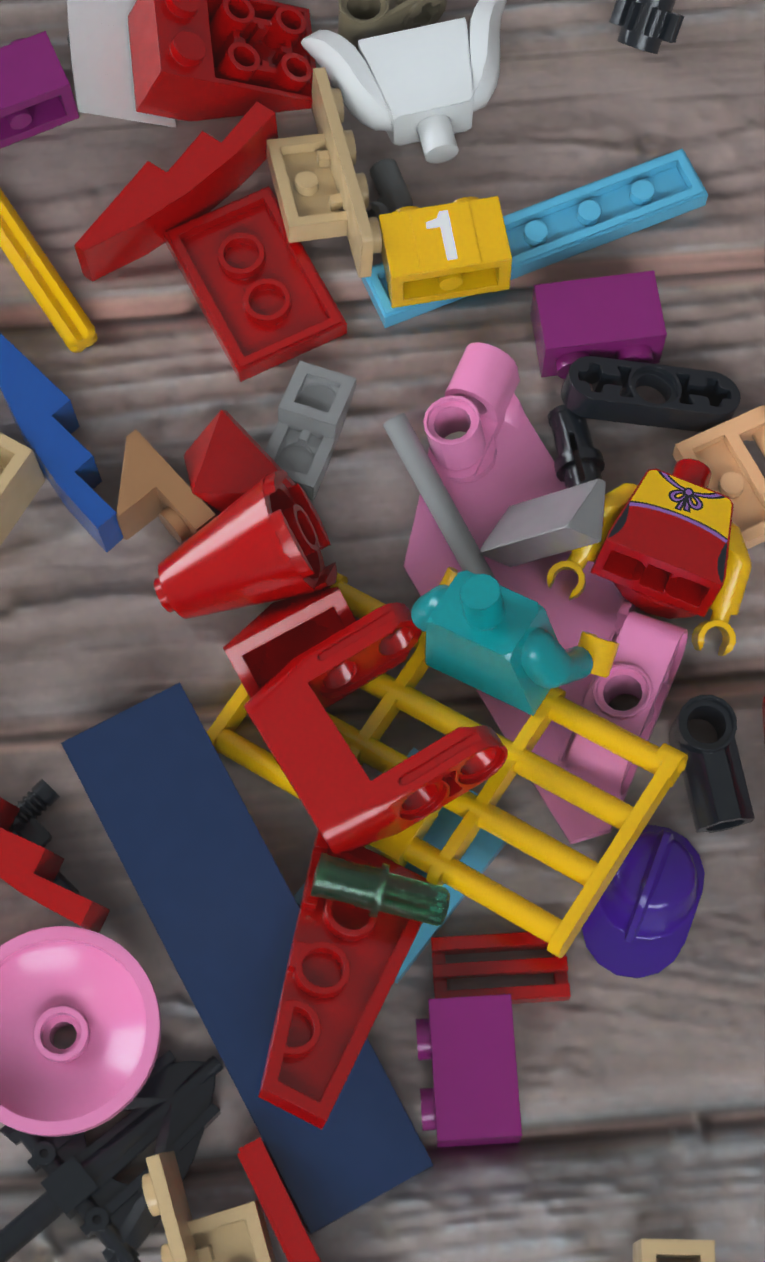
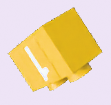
M472 196L463 197L452 203L422 208L405 206L392 213L379 215L382 235L381 256L392 308L510 289L512 255L498 196L482 199Z

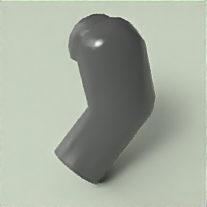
M383 159L376 162L370 168V176L379 198L377 201H372L370 203L372 208L366 211L368 217H377L379 221L380 214L392 213L405 206H413V200L397 162L394 159Z

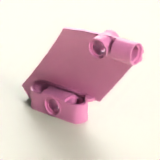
M477 342L471 343L466 347L445 391V397L438 399L430 405L425 412L423 423L429 443L428 457L481 550L483 543L509 506L566 489L565 482H561L557 478L554 468L555 461L536 433L514 393L520 382L515 361L501 349ZM454 432H467L457 439H445L446 436ZM421 494L419 495L403 565L420 597L440 584L448 567H453L458 572L462 571ZM572 551L513 567L484 556L499 585L538 602L545 609L557 640L565 650L578 645L582 631L595 634L597 637L608 641L620 643L607 678L589 674L585 678L562 685L559 688L566 691L565 698L649 741L682 661L688 639V630L634 612L636 606L623 597L612 581L590 573L594 564L591 561H588L583 569L586 585L579 597L573 600L568 599L579 581L578 575L572 570L560 571L556 575L552 587L549 588L547 575L550 568L560 561H566ZM475 688L503 736L514 741L531 715ZM629 694L640 699L637 706L626 711L615 710L608 706L610 701L618 695ZM554 721L550 722L531 751L624 801L638 768L637 765ZM533 783L570 844L611 833L613 826Z

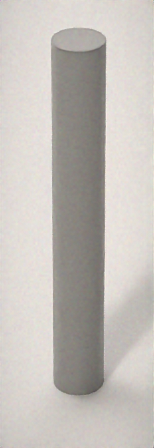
M405 413L386 421L383 424L384 429L462 571L468 570L474 574H487L495 578L484 556L480 554L478 545Z

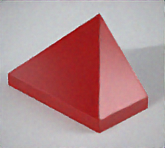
M226 410L219 411L183 455L192 493L220 512L225 510L266 475L282 470ZM288 475L282 482L287 488L296 484Z
M337 586L270 604L227 643L223 649L251 699L292 659L354 623L356 620Z

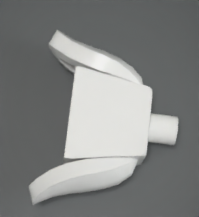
M479 0L473 10L468 29L466 19L463 17L358 40V50L343 36L330 30H318L303 38L300 43L320 67L326 68L328 79L332 86L341 90L343 104L360 123L374 131H386L391 142L398 146L421 142L427 162L434 164L443 163L458 154L459 149L454 134L466 132L472 128L473 112L486 106L497 87L501 58V18L507 0Z

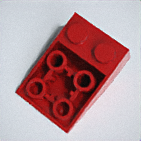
M137 0L129 13L128 25L136 112L192 122L244 116L256 101L274 112L312 108L313 68H316V60L300 43L303 38L312 34L309 9L271 0Z

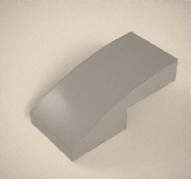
M299 361L278 406V423L265 452L282 470L288 473V476L296 484L298 483L302 487L308 498L314 501L342 431L356 388L357 378Z

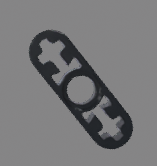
M585 356L575 360L570 366L561 388V398L565 406L571 412L583 418L703 432L730 420L738 408L741 399L736 384L727 376L718 372L596 356ZM640 386L652 387L663 395L665 402L660 404L648 402L638 394L636 388Z

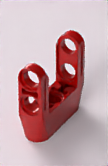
M394 602L383 605L295 657L243 705L334 856L401 833L489 779L504 765L508 757L507 748L490 726L458 727L375 779H369L325 709L406 660L422 632L414 625L411 611L404 603Z

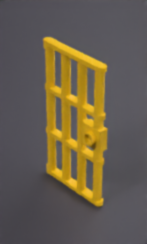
M338 572L336 583L325 588L329 589L338 586L353 616L359 619L375 609L386 605L349 585L348 578ZM422 630L418 642L413 646L416 650L397 678L384 673L360 687V689L381 700L361 730L328 713L360 765L362 766L363 763H366L382 772V774L409 758L379 741L400 710L445 735L458 727L481 725L415 689L430 667L426 665L425 661L426 632ZM241 683L208 729L207 734L218 754L224 755L299 799L272 753L235 732L248 714L243 705L250 700L248 693ZM559 687L550 689L534 716L531 715L514 741L496 733L507 748L508 757L497 773L488 779L480 793L476 795L468 791L443 806L463 819L442 850L422 840L438 817L442 807L401 833L363 847L405 867L407 862L427 873L426 881L438 888L443 886V884L450 886L548 943L547 951L558 958H562L669 788L673 787L681 772L685 770L688 754L667 743H663L659 747L565 698L566 691ZM551 721L654 774L634 807L531 752ZM516 774L619 829L599 863L496 806ZM480 829L489 832L584 886L563 920L460 861Z

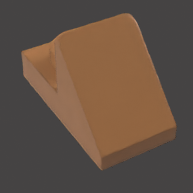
M136 429L126 436L116 514L124 540L130 539L156 517H159L168 532L178 542L182 543L216 517V514L202 499L192 493L191 487Z

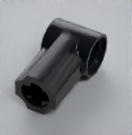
M699 695L691 698L681 708L669 732L670 746L688 754L686 768L682 774L696 833H713L729 830L751 823L755 819L735 740L737 717L732 707L724 699L714 695ZM693 719L708 721L715 728L718 741L714 743H701L695 740L689 733L687 722Z

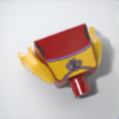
M682 459L676 463L672 474L657 468L648 469L638 485L623 483L605 494L601 542L570 550L572 552L566 561H560L550 568L547 575L548 587L551 588L555 582L556 575L560 571H574L578 575L579 581L568 598L573 600L584 591L586 579L583 569L587 562L591 561L594 564L590 573L701 617H705L710 608L712 609L710 620L700 622L694 628L691 642L695 650L701 651L705 643L706 632L710 628L716 627L722 634V643L718 650V656H724L731 652L736 644L734 629L728 623L731 615H738L752 568V562L740 527L732 522L733 502L728 496L708 489L712 475L710 468L699 460Z

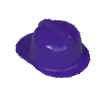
M647 824L583 925L582 932L587 949L599 965L613 974L636 979L658 974L675 961L684 946L703 893L705 876L700 855L687 838L670 828Z

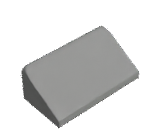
M600 478L509 506L483 543L480 554L513 567L601 542L606 481Z

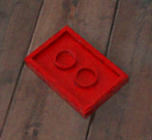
M269 186L163 232L168 249L240 382L347 334V323L302 243L288 242L278 201Z

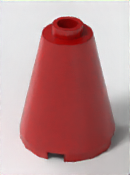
M278 470L266 475L158 564L159 577L154 579V589L160 603L168 612L176 611L182 618L190 619L322 591L336 583V562L325 567L321 554L322 549L331 545L327 532L316 509L302 487L297 483L287 488L282 483L288 475L286 471Z

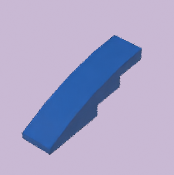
M0 333V389L9 411L27 447L33 450L42 473L59 498L107 553L123 539V535L117 521V512L93 490L102 482L94 456L71 435L80 427L71 400Z

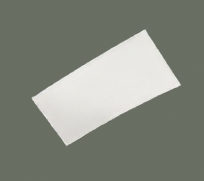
M67 0L71 64L78 112L176 128L175 119L136 112L128 15L137 0Z

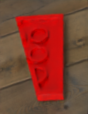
M319 830L317 831L259 1090V1098L323 1129L437 894L438 887L426 881L425 877L363 846L334 856Z

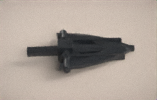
M171 1051L166 1052L156 1060L148 1080L138 1095L122 1110L132 1112L88 1147L85 1132L60 1137H44L20 1132L6 1125L2 1127L0 1132L16 1146L22 1143L30 1152L32 1158L27 1162L33 1170L37 1172L42 1168L48 1177L41 1182L46 1192L0 1230V1262H7L63 1213L70 1220L77 1214L82 1217L85 1223L80 1229L88 1238L92 1234L98 1237L106 1247L102 1254L107 1262H141L137 1250L161 1220V1215L152 1216L143 1193L142 1176L149 1173L147 1167L130 1184L114 1180V1178L156 1140L153 1155L174 1151L182 1182L184 1181L195 1159L204 1130L221 1114L220 1109L214 1103L211 1104L216 1075L224 1069L216 1057L212 1056L205 1062H176V1058Z

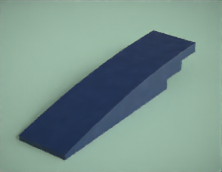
M180 682L63 741L61 744L310 1233L313 1234L433 1167L434 1165L368 1038L323 1129L258 1097L300 908Z

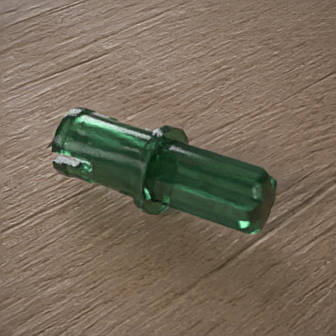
M321 852L310 892V896L336 900L369 910L370 917L376 918L378 912L381 911L435 926L442 925L450 903V893L445 887L389 873V864L382 863L380 868L346 861Z

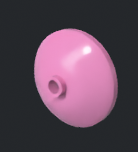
M54 926L26 932L0 946V1122L20 1132L44 1137H60L82 1133L102 1125L119 1114L133 1101L145 1085L159 1052L162 1026L161 1013L154 987L138 961L117 942L100 933L84 928ZM65 1026L74 1027L76 1030L75 1042L66 1049L56 1048L54 1045L56 1032Z

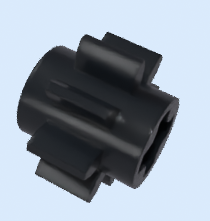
M616 0L609 22L622 26L617 41L653 54H658L662 40L675 43L684 19L683 15L672 12L676 0Z

